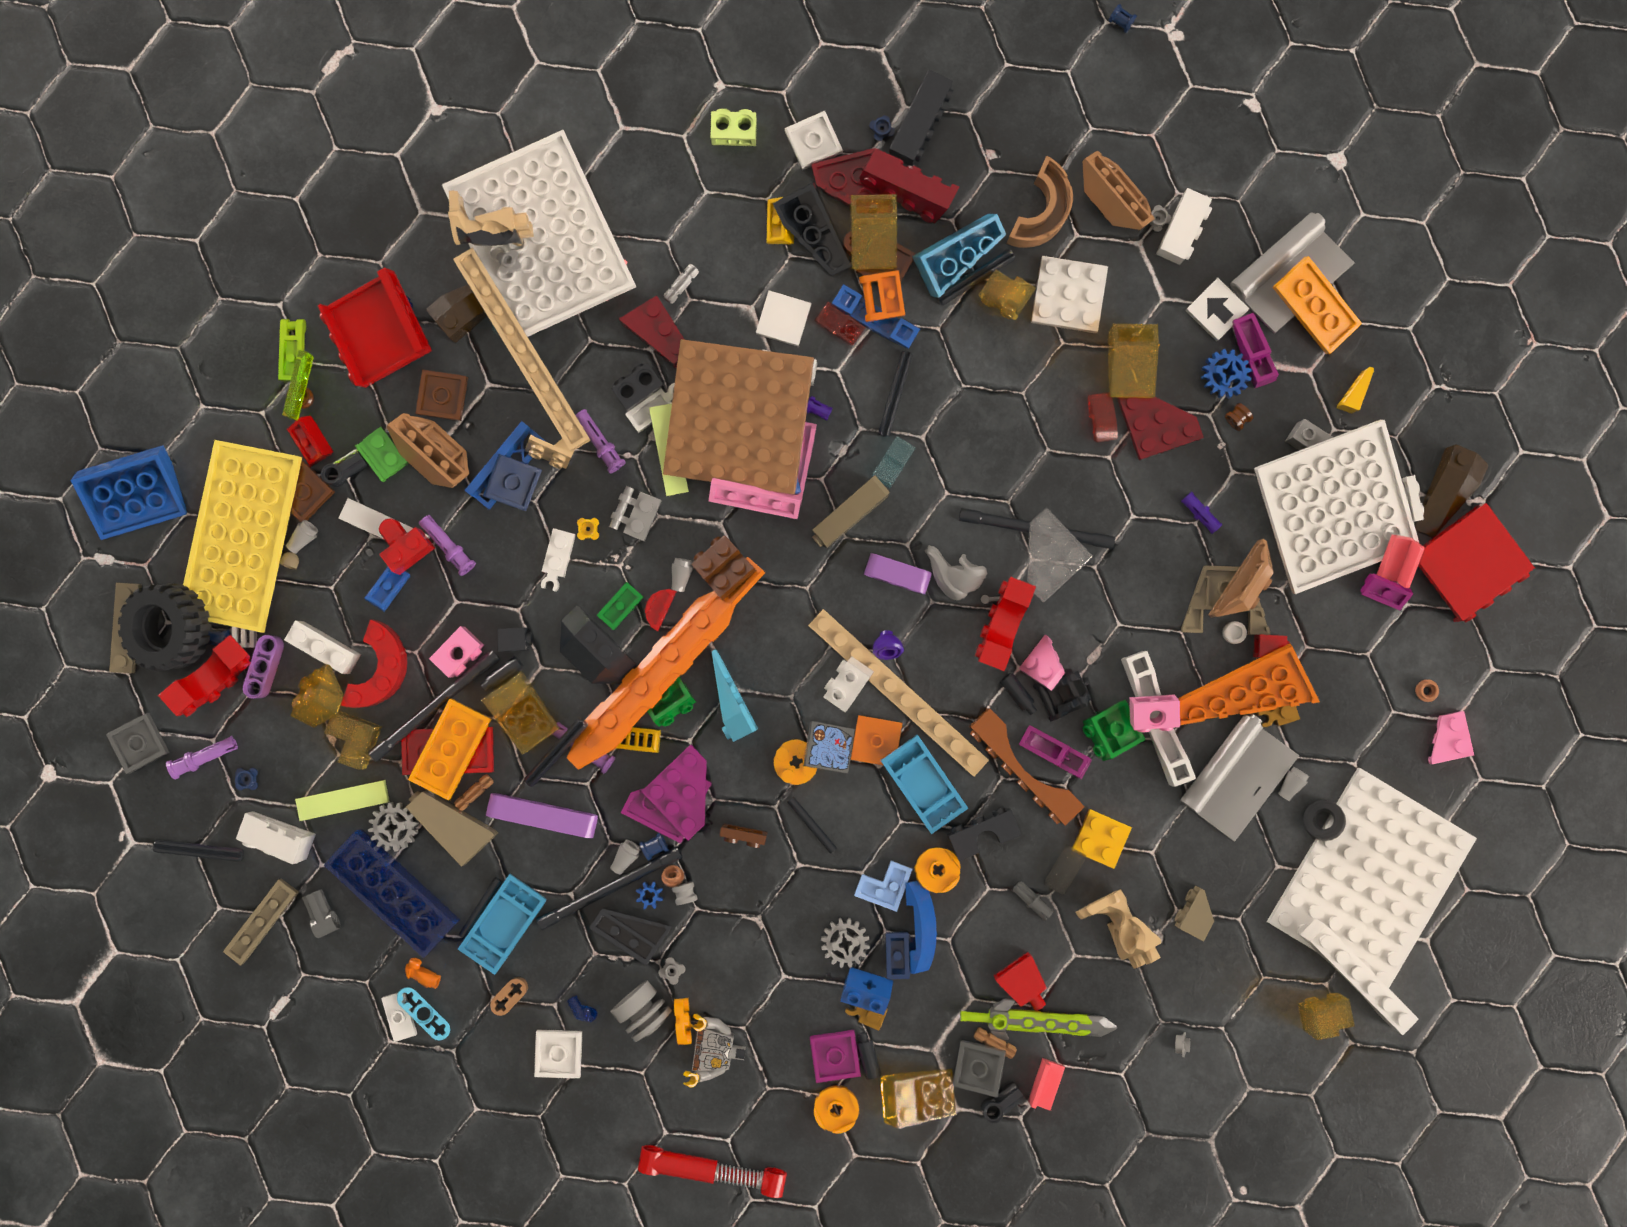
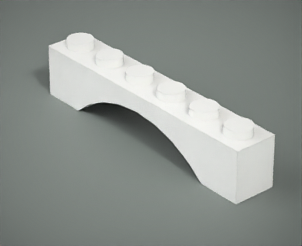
M1141 651L1121 659L1135 697L1161 695L1148 651ZM1153 711L1150 714V718H1156L1160 711ZM1174 728L1170 731L1151 729L1149 734L1168 784L1176 787L1196 779L1190 761Z
M1315 919L1300 934L1316 952L1329 962L1367 1000L1376 1013L1391 1028L1404 1035L1416 1023L1418 1018L1327 925Z

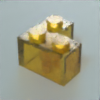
M995 269L980 292L979 297L982 298L981 301L988 307L992 308L994 306L999 309L1003 317L1009 320H1016L1036 288L1018 276L1013 281Z
M335 711L331 714L325 734L345 740L338 763L361 770L367 768L371 757L368 751L375 746L382 726L341 711Z
M1340 993L1328 994L1327 998L1323 999L1311 997L1305 999L1303 1003H1298L1303 1030L1316 1040L1340 1036L1339 1029L1355 1026L1350 1001Z

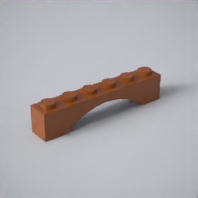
M987 708L969 726L972 729L970 732L971 736L978 743L983 741L988 746L985 750L994 759L998 757L1003 762L1001 767L1009 775L1014 773L1019 778L1017 781L1018 785L1025 792L1029 789L1035 795L1032 799L1041 808L1045 805L1050 811L1048 816L1056 824L1061 822L1066 826L1085 807L1069 790L1043 784L1022 768L1010 748L1006 724L990 708Z

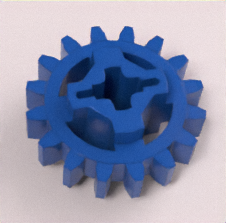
M1223 349L1220 355L1215 352L1212 354V358H1208L1205 361L1208 365L1202 367L1206 374L1201 379L1207 380L1204 387L1210 386L1212 388L1210 391L1211 395L1214 392H1218V398L1226 394L1227 399H1229L1233 393L1237 396L1241 394L1240 389L1245 390L1248 387L1244 382L1251 381V377L1247 376V374L1252 369L1246 368L1245 365L1249 361L1241 360L1243 357L1242 353L1235 356V350H1231L1227 354L1226 349ZM1225 360L1222 366H1215L1218 361ZM1224 370H1227V374L1230 375L1227 379L1226 374L1223 373ZM1230 382H1238L1235 387L1228 388Z

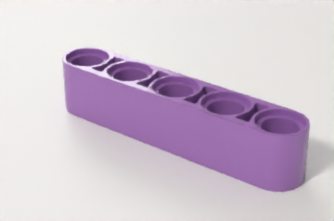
M490 793L486 816L584 838H594L598 815L497 793Z

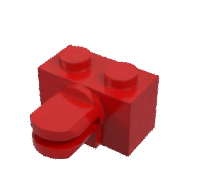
M392 518L383 520L379 526V533L389 545L379 555L393 573L402 574L435 549L425 533L417 527L407 533L400 522Z

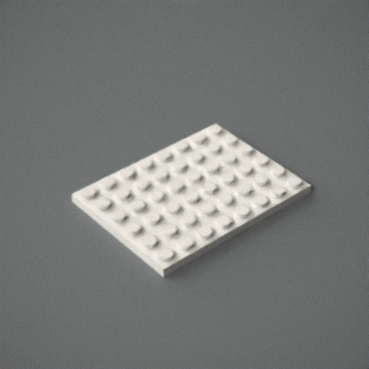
M564 130L442 184L448 199L449 191L451 190L458 191L460 196L463 197L464 208L469 220H475V216L491 213L503 207H512L516 214L527 213L528 219L533 225L534 237L522 238L523 245L516 246L510 243L497 246H477L468 243L470 248L473 247L527 337L636 288ZM512 249L516 250L519 254L517 258L521 263V269L513 273L502 274L499 271L500 263L496 259L497 254L500 252L508 253Z
M1357 768L1336 803L1342 808L1346 817L1344 831L1333 840L1322 841L1315 839L1267 922L1313 949L1300 934L1315 919L1327 925L1389 988L1477 838L1363 769ZM1331 814L1322 829L1332 826L1334 819Z

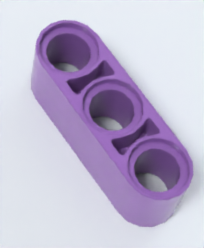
M870 553L864 575L924 595L932 575L931 572L873 553Z
M264 635L258 639L243 684V693L247 697L263 698L269 694L284 649V643L280 637ZM269 640L274 642V648L271 651L267 649ZM263 661L267 664V669L264 673L260 670V664ZM256 682L260 685L258 694L253 691V686Z

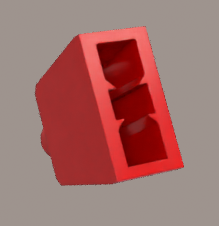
M1029 952L994 975L997 983L1020 1006H1024L1029 1002L1033 1009L1038 1011L1046 1005L1040 994L1047 987Z

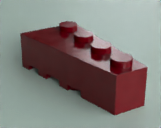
M877 148L871 154L859 176V179L866 186L879 190L886 198L894 199L904 209L914 211L924 221L934 224L948 210L959 189V186L952 184L951 187L942 184V178L935 175L932 178L923 175L921 169L914 165L906 167L901 159Z

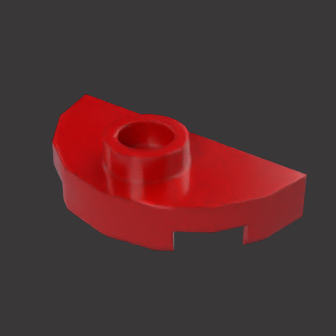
M660 590L652 594L646 603V619L649 625L658 632L677 593L675 590Z

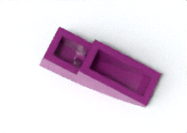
M1251 313L1233 320L1234 332L1240 352L1243 354V361L1248 360L1249 363L1245 366L1252 369L1248 375L1251 377L1254 389L1276 381L1279 374L1270 356L1272 351L1255 314Z
M1029 725L1019 743L1025 749L1081 780L1092 761L1086 755Z

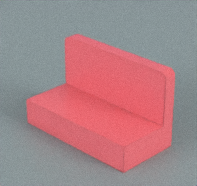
M1392 534L1377 575L1391 581H1396L1404 588H1410L1422 557L1424 546L1411 537Z
M1042 1058L1028 1099L1032 1108L1036 1109L1039 1106L1051 1110L1065 1069L1064 1065Z

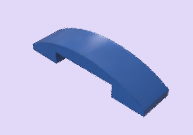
M844 284L832 302V305L858 323L908 349L920 331L918 327L897 317L866 322L865 315L867 313L864 298H862L861 294ZM874 305L875 313L882 312L880 307Z
M918 880L905 883L906 903L909 906H914L916 949L909 951L911 974L929 970L934 958L937 936L936 917L930 893L919 884Z

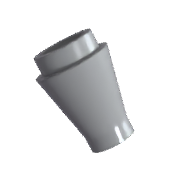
M303 520L302 523L297 524L286 547L296 554L317 537L318 529L309 521Z
M675 558L674 563H672V590L685 591L686 584L694 568L691 565L693 561Z
M1293 766L1291 771L1288 770L1278 794L1290 801L1308 783L1307 779L1309 776Z
M625 840L624 843H621L610 867L611 870L621 875L639 857L640 847L630 840Z

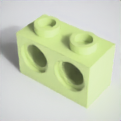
M727 109L711 111L712 145L756 146V112L747 109L739 110V112H730ZM720 123L729 125L725 130L717 128ZM744 123L751 126L745 131L739 128Z

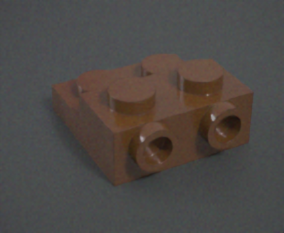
M725 535L722 538H714L710 544L711 547L706 552L701 551L697 553L694 557V562L691 564L722 600L756 572L755 568Z

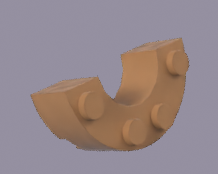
M1046 156L1034 182V185L1039 187L1046 197V210L1033 218L1019 216L1006 244L1029 248L1046 243L1060 231L1069 216L1073 203L1072 186H1070L1065 170L1052 158Z

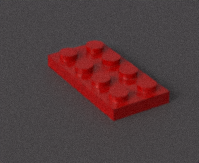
M487 727L464 773L494 772L493 727ZM414 729L401 740L402 775H411L434 729Z

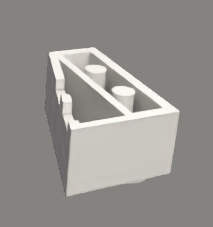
M252 811L245 813L236 839L241 841L242 845L246 847L257 848L290 864H297L307 859L316 834Z

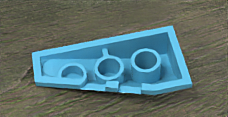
M715 649L712 651L722 719L725 725L722 727L726 738H732L734 742L756 731L758 727L722 658Z

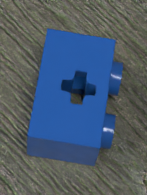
M851 967L844 983L840 1002L884 1015L890 1001L893 980Z

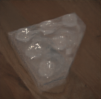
M1047 507L1030 522L1027 582L1036 586L1034 593L1044 603L1093 557Z

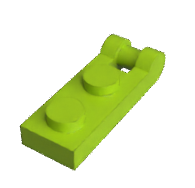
M281 319L278 374V380L303 382L305 319H297L296 321ZM290 330H295V336L289 335Z

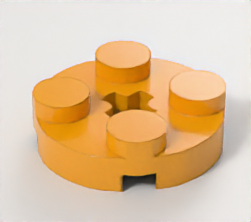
M798 739L789 740L783 743L776 751L774 768L777 775L784 782L799 785L808 782L816 774V768L803 766L807 742ZM793 756H797L798 759L802 758L803 763L799 764L800 768L790 765Z
M930 848L924 851L917 859L914 867L919 884L927 891L933 893H943L951 890L956 886L960 878L961 868L958 858L953 852L943 848ZM934 865L943 866L941 870L943 874L941 876L933 874Z
M689 998L674 999L678 1045L692 1044L691 1016L687 1012L689 1011Z
M842 1085L830 1086L822 1090L816 1097L814 1116L818 1125L824 1130L826 1129L836 1134L844 1133L850 1130L856 1123L859 1114V1104L856 1096L847 1087ZM834 1104L843 1107L840 1109L841 1114L837 1115L835 1112H830Z

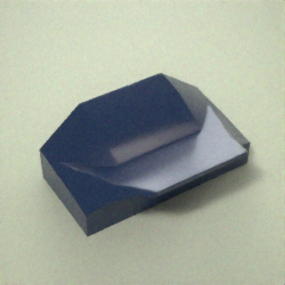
M886 932L887 979H910L909 951L916 949V940L908 932Z

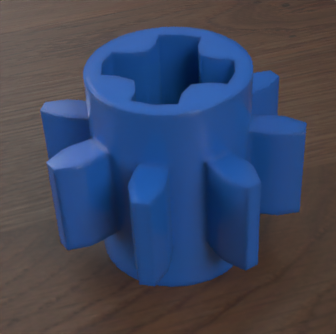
M644 881V889L636 890L640 894L636 902L642 901L644 909L651 904L655 909L657 907L656 900L663 901L664 899L659 896L663 888L658 889L655 886L656 881L652 885H648ZM647 890H648L650 893H651V892H654V893H655V895H654L653 898H652L653 900H651L650 897H647V898L645 897V894L647 893Z

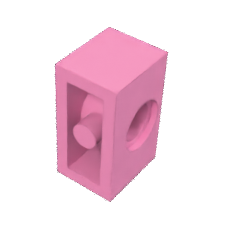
M460 626L429 659L448 678L459 677L467 669L465 665L470 660L474 661L481 655L482 651L480 649L484 644L466 627ZM458 647L463 650V657L459 660L454 657V651Z
M1175 694L1129 697L1130 724L1134 730L1138 732H1149L1151 729L1170 731L1175 727H1180V701ZM1153 711H1160L1156 718H1150V714Z

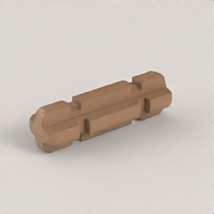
M487 774L483 775L479 782L473 784L463 794V797H459L454 802L455 806L460 811L465 810L469 803H472L485 791V788H489L494 783L492 778Z
M981 1027L976 1030L974 1038L979 1042H984L986 1046L1006 1050V1057L1010 1059L1016 1054L1017 1049L1010 1043L1006 1044V1041L997 1038L992 1033L988 1034Z

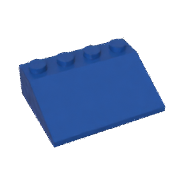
M164 445L79 470L70 480L101 540L187 514L176 473Z

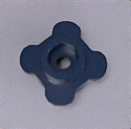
M884 115L875 121L872 120L869 124L870 129L875 134L874 139L876 141H882L884 137H891L895 133V129L891 127L888 116Z
M239 768L236 770L235 787L238 790L245 788L250 790L257 789L256 776L258 771L256 768H251L250 770Z

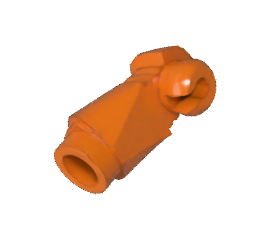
M411 958L405 966L406 977L408 979H415L425 988L432 987L436 989L441 976L425 967H420L422 963L420 959Z

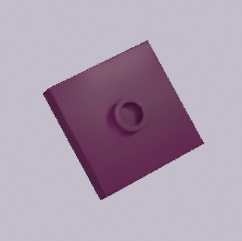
M854 1030L810 1036L816 1083L861 1077Z

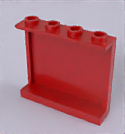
M387 268L377 271L379 277L328 306L318 305L321 312L320 318L327 325L330 331L329 337L337 346L340 352L338 354L339 358L346 365L349 371L348 377L355 386L366 388L432 351L395 271Z
M1487 503L1475 506L1422 545L1424 546V551L1418 564L1455 614L1454 622L1470 621L1476 616V611L1480 608L1485 609L1494 603L1493 599L1495 597L1507 594L1512 590L1511 586L1514 583L1526 580L1530 576L1529 572L1535 569Z

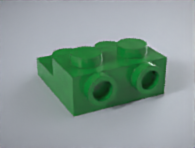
M679 676L662 694L663 697L647 712L656 725L659 727L661 725L668 726L674 722V717L679 713L686 714L691 711L696 700Z
M1122 700L1083 720L1085 725L1083 726V732L1086 737L1092 739L1095 745L1093 752L1102 761L1113 759L1146 740L1143 733L1134 730L1130 724V707L1126 700Z

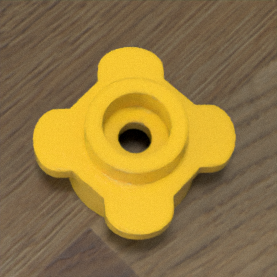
M580 518L577 521L579 531L577 537L580 540L585 538L596 540L599 538V533L597 532L598 519L585 520Z

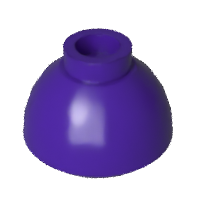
M885 630L880 633V637L874 642L872 652L879 659L891 660L899 657L903 653L904 648L900 639L893 635L892 631Z

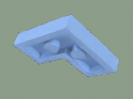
M890 861L883 881L862 874L854 896L897 912L906 888L905 883L909 880L912 868Z

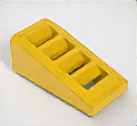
M1368 367L1360 373L1339 402L1337 409L1351 414L1360 410L1374 368Z
M632 727L631 732H635L634 745H630V732L626 736L625 744L620 743L616 747L619 749L658 753L661 730ZM640 733H644L643 746H639ZM648 734H653L651 747L647 746Z

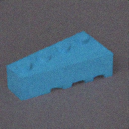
M987 214L912 256L931 296L941 297L948 287L958 281L959 277L966 270L974 266L983 254H986L1006 235L997 214Z

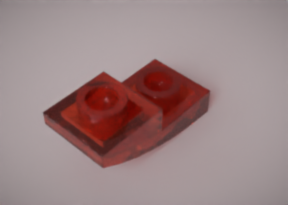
M829 302L824 305L814 320L851 346L855 344L865 329L858 321L848 314L845 315Z
M1111 393L1088 395L1089 417L1093 419L1094 441L1103 442L1118 439L1116 414Z

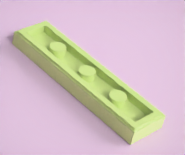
M672 404L649 408L662 475ZM663 475L666 496L689 492L686 478Z
M385 780L295 799L299 821L390 802Z

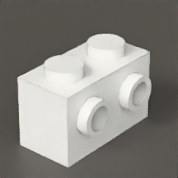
M851 657L847 662L843 660L836 670L839 673L836 679L831 678L824 687L827 690L824 698L845 713L874 672L854 657Z

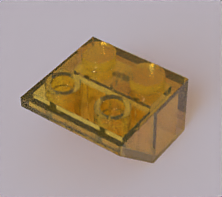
M325 664L301 679L298 688H300L299 693L292 702L293 710L291 716L313 728L338 713L344 695L331 666Z

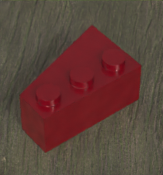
M657 295L619 318L621 324L626 329L630 330L675 369L677 368L680 341L685 339Z

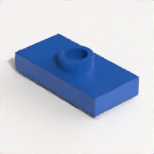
M387 567L366 595L365 600L385 612L410 578V574L404 571L398 575Z

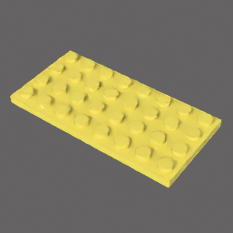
M218 440L214 441L183 583L189 590H193L198 594V599L203 600L206 605L204 609L210 615L208 618L209 622L265 633L302 457Z

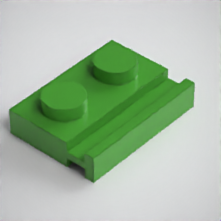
M379 427L363 439L361 443L355 445L382 482H385L387 478L393 476L409 464L399 454L393 440L383 427Z

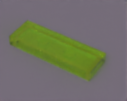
M298 350L282 413L283 416L296 421L299 419L314 359L313 355L304 350Z

